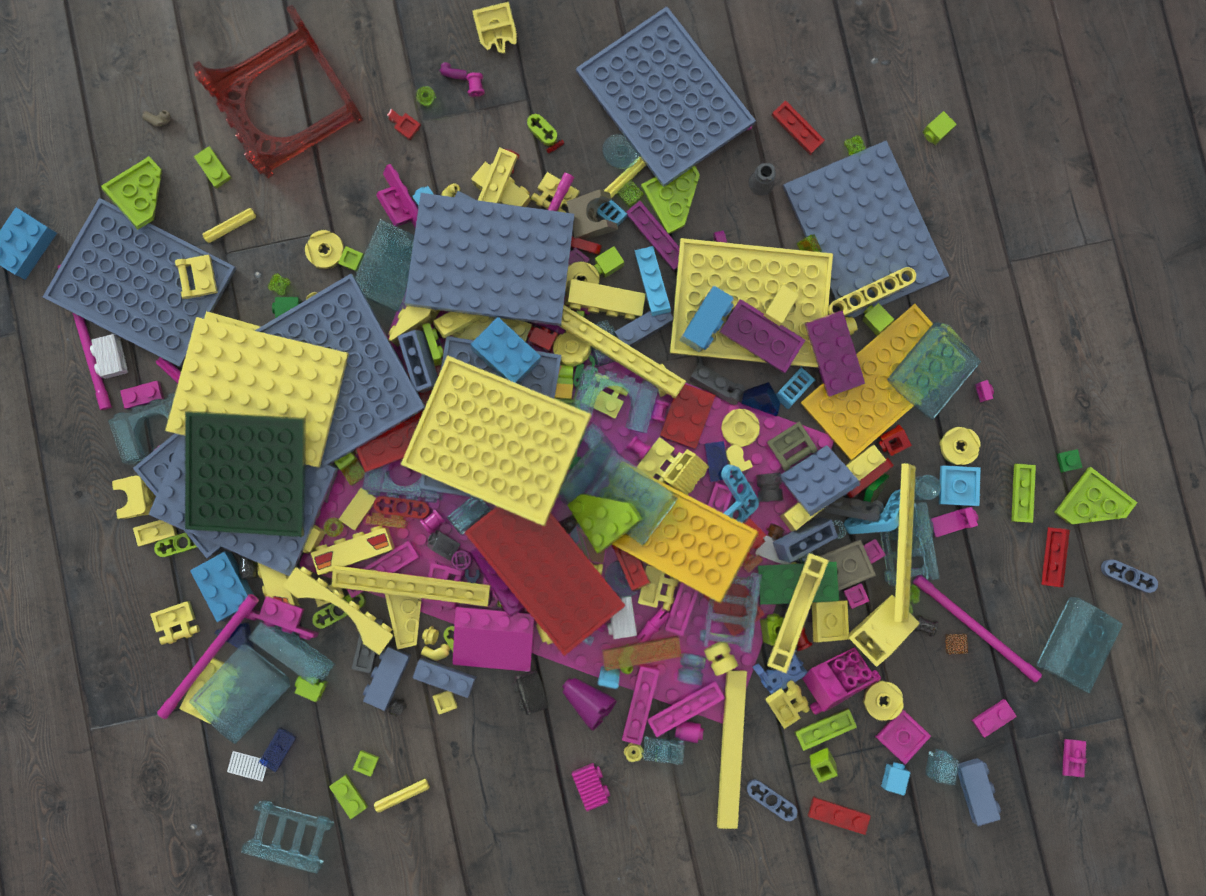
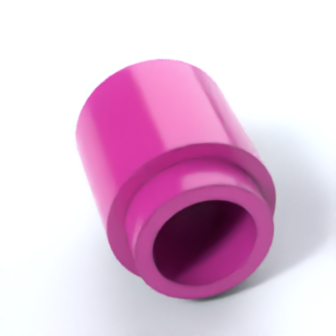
M685 721L676 726L675 737L682 741L698 743V740L703 738L704 728H700L701 724Z

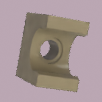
M599 189L567 201L569 213L574 214V238L590 240L618 230L617 223L609 220H601L599 222L597 219V210L600 205L612 200L610 193Z

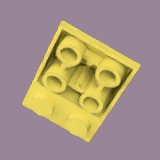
M412 306L403 308L398 315L399 321L397 325H393L389 331V340L395 346H400L399 335L413 330L422 331V325L427 323L431 325L440 310Z
M893 595L887 598L849 633V639L876 667L889 657L920 624L910 612L908 622H894L895 597Z

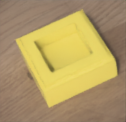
M444 691L432 696L439 715L458 708L452 692Z

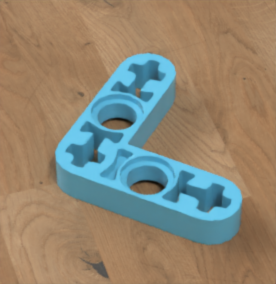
M729 464L724 466L721 476L736 502L723 514L733 518V513L738 510L739 516L736 520L743 523L756 511L759 506V500L740 468ZM742 483L743 491L738 493L737 487Z
M901 489L891 494L877 521L852 517L846 519L844 526L849 534H862L896 529L899 526Z

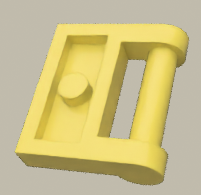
M209 254L175 260L182 286V299L218 293ZM188 266L192 268L195 290H190L186 270Z

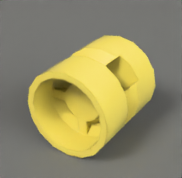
M727 640L715 643L704 650L708 661H712L711 667L715 676L724 674L738 666L734 655L729 653L731 649ZM722 654L723 657L718 659L717 656Z

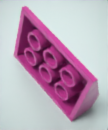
M456 607L453 665L530 672L535 627L534 618L529 612H519L509 617L505 610Z

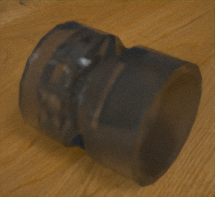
M781 473L756 475L757 486L760 487L758 491L759 502L784 500L783 489L779 488V485L782 484Z

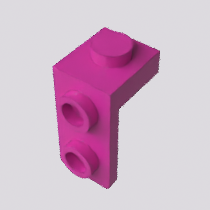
M967 507L931 518L929 521L934 536L939 537L964 528L978 526V515L972 507Z

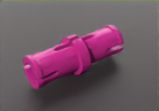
M661 608L652 619L646 622L647 625L637 634L638 640L645 635L640 641L641 643L646 644L655 632L658 633L660 631L661 625L671 617L669 612L662 617L666 609Z

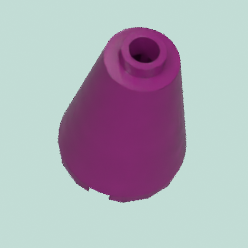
M569 678L562 686L564 688L563 694L592 731L603 722V718L610 714L617 703L614 697L577 678L572 680Z

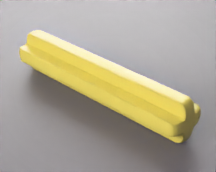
M637 158L604 190L610 193L611 198L646 166L642 158Z
M248 208L203 233V237L206 242L211 243L256 218V214L251 208Z
M423 779L376 801L374 808L377 813L428 790L430 788L429 783L426 779Z

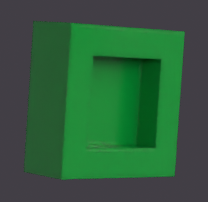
M1078 449L1057 454L1061 472L1083 468Z

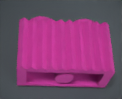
M594 763L572 771V777L586 811L609 803L608 797L611 795L607 785L603 786L600 778H603L599 766L595 767Z

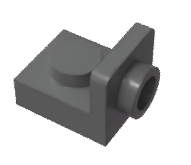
M438 530L432 533L427 541L428 548L450 561L461 545Z

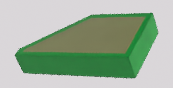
M884 473L867 488L863 501H875L888 481L889 475Z

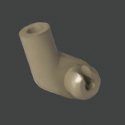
M162 110L157 116L145 111L142 119L156 127L168 124L171 121V116L167 110Z

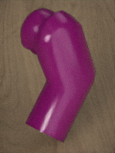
M447 62L441 64L440 73L443 76L466 80V70L453 69Z

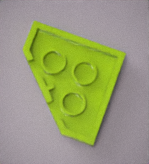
M147 157L101 186L104 193L137 230L154 220L162 171L150 157Z
M696 166L665 187L660 184L656 177L641 184V188L668 234L685 226L700 176Z
M1088 467L1054 513L1068 524L1127 518L1138 502L1092 467Z
M580 494L567 505L597 553L603 552L643 520L633 503Z

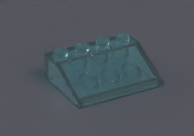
M382 219L378 221L354 277L367 300L400 312L403 308H406L405 297L414 235Z
M934 322L889 376L887 381L898 393L928 418L934 420L981 361L950 325Z
M614 450L609 453L600 465L586 493L591 496L633 503L643 520L626 532V534L642 546L678 499L672 492Z
M1069 597L1036 666L1090 693L1123 624L1080 598Z
M243 643L189 700V703L220 734L236 744L290 687L289 677L247 644Z

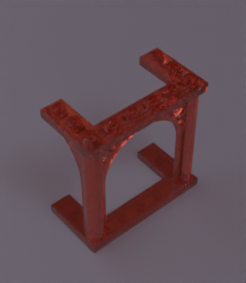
M293 5L287 7L286 10L297 29L248 59L221 69L207 68L200 61L193 64L196 70L194 73L195 77L212 97L216 96L218 100L216 105L222 113L225 111L228 117L225 119L231 128L235 127L237 130L235 135L240 143H245L243 147L246 152L243 154L246 159L257 169L260 175L264 173L267 178L274 175L273 169L355 120L358 124L363 121L352 98L330 67ZM308 45L345 105L293 136L274 137L258 130L248 117L245 104L248 88L260 73ZM241 83H244V87H243V88H240V87L236 86V85H239V86H240ZM232 91H237L241 94V97L238 100H232L228 97V94ZM239 104L241 106V109L239 111H236L238 109L233 105ZM254 135H259L260 139L257 141ZM265 140H269L271 143L270 149L267 152H262V143ZM280 142L282 145L277 146L278 149H276L275 143Z

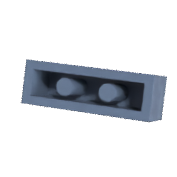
M651 311L616 330L615 337L633 347L672 324L673 316L670 312L652 316Z
M413 330L399 335V343L415 390L422 393L433 390L438 375L424 331Z
M818 517L772 543L779 560L791 563L838 536L831 519Z
M388 646L387 649L384 648L379 656L381 660L379 667L375 666L371 674L373 678L371 685L367 684L363 692L365 696L363 702L383 711L388 709L411 658V654L400 649L397 650L393 646Z
M423 657L419 659L413 675V679L466 698L471 695L477 678L476 676Z
M976 758L955 764L972 822L980 826L1001 820L999 816L1001 809L993 796L995 789L992 782L988 780L987 774H989V769L986 763Z

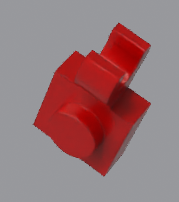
M391 109L387 114L388 119L396 124L394 129L409 141L421 127V124L407 113L401 117Z

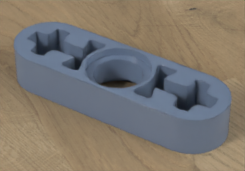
M1105 560L1101 565V571L1105 576L1139 591L1152 593L1158 587V581L1154 576L1117 560ZM1108 565H1113V568L1120 570V572H1110ZM1129 570L1134 574V578L1130 582L1125 579V573ZM1139 580L1148 581V583L1151 584V586H1150V587H1146L1145 584H1143V583H1141V582H1138V581H1139Z
M752 779L747 783L746 791L754 800L785 821H792L796 818L797 808L789 800L758 779ZM758 784V788L764 793L763 797L756 791L752 793L751 786ZM775 795L777 797L776 804L768 805L766 803L767 797ZM781 801H784L782 806L785 808L791 807V815L787 814L785 816V812L779 807Z

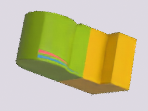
M560 364L555 398L572 400L574 366Z

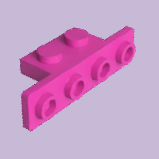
M388 164L383 175L390 187L377 192L376 196L395 227L411 221L416 228L418 206L411 199L407 187L399 179L398 172L391 164Z
M266 596L260 612L252 609L245 617L255 621L257 619L263 620V624L267 626L282 627L281 630L287 633H293V631L300 633L299 637L307 640L318 637L319 634L299 626L304 608L270 596Z

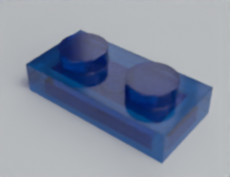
M724 441L706 443L704 446L707 465L709 466L710 482L722 481L721 471L724 466L728 465Z
M280 727L259 763L277 772L297 736Z

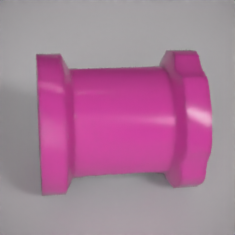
M475 72L467 74L466 78L469 81L468 95L471 97L484 95L485 91L482 89L483 74Z
M653 400L652 413L648 419L665 423L666 419H664L669 403Z
M636 435L626 449L632 450L642 460L652 446H647Z
M436 509L432 510L433 513L426 519L420 520L421 524L430 534L433 533V529L439 524L446 522Z

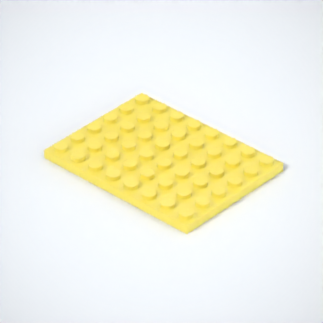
M681 238L670 354L767 363L728 339L719 331L740 299L765 314L778 290L784 285L797 293L798 297L781 325L806 340L791 365L818 368L805 323L828 315L833 254ZM716 286L734 297L731 302L734 306L726 317H722L721 320L724 322L716 333H712L711 337L714 339L706 350L702 349L700 352H697L679 340L710 289Z
M196 317L165 431L185 435L186 411L306 418L305 464L320 468L349 354Z
M447 356L401 465L545 526L592 415Z

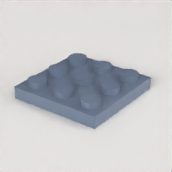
M827 445L779 475L781 482L810 516L860 485L855 475Z

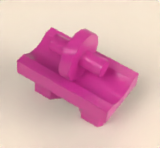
M1064 739L1062 775L1084 777L1085 763H1087V758H1085L1086 741Z

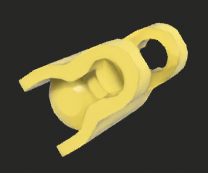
M135 475L112 481L113 490H124L128 496L127 504L116 511L117 519H127L149 514L156 496L140 476Z

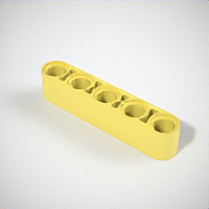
M906 267L833 301L828 306V315L834 313L833 306H838L843 311L844 316H847L903 290L916 280V272L914 269ZM902 274L908 275L909 282L902 279ZM884 283H891L892 290L886 289ZM867 290L874 291L875 298L869 297ZM850 298H855L858 301V306H853L850 303Z

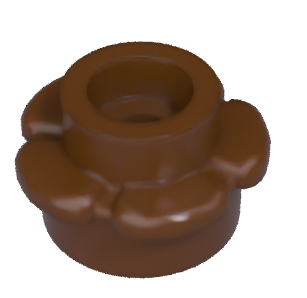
M771 523L769 528H766L769 531L767 535L774 539L783 537L785 530L782 527Z

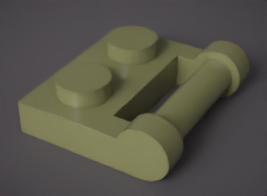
M800 421L766 442L784 471L789 470L791 465L808 454H814L818 451ZM805 442L807 447L785 460L783 456L785 453Z

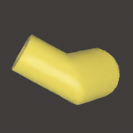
M450 184L442 191L441 195L455 197L457 191H460V187L458 184Z
M442 644L440 648L434 650L424 646L421 655L434 661H439L449 655L450 647L447 644Z

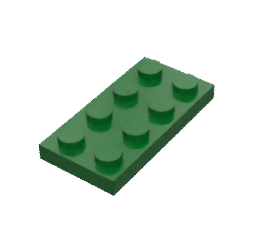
M837 562L827 563L812 602L839 601ZM805 563L758 566L760 605L790 603Z

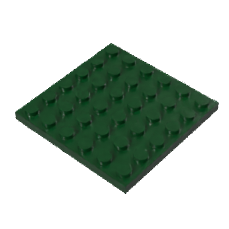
M186 411L185 529L294 537L304 536L306 418Z

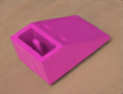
M855 647L810 669L802 678L824 712L877 681Z

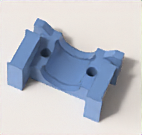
M796 649L787 673L769 669L764 671L759 663L752 667L770 694H773L780 688H787L789 681L796 682L808 673L802 666L804 663L796 656Z

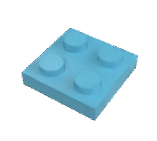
M940 466L939 504L979 506L981 468Z

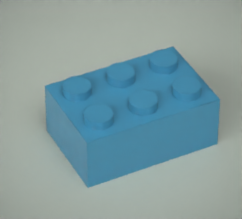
M15 208L0 230V266L26 280L57 232L22 210Z
M713 286L679 341L697 352H700L702 349L706 350L714 339L711 337L712 333H716L724 322L721 320L722 317H726L733 308L734 304L731 302L734 297Z
M499 317L471 343V350L501 378L519 384L536 367L541 359V356Z
M232 551L223 552L190 570L217 622L225 621L234 616L249 594L254 595Z

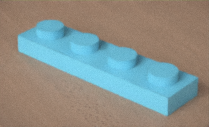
M653 246L635 250V257L652 316L671 312Z

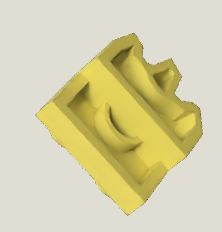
M509 2L472 11L480 43L487 50L495 43L498 52L505 53L506 41L516 44V29Z

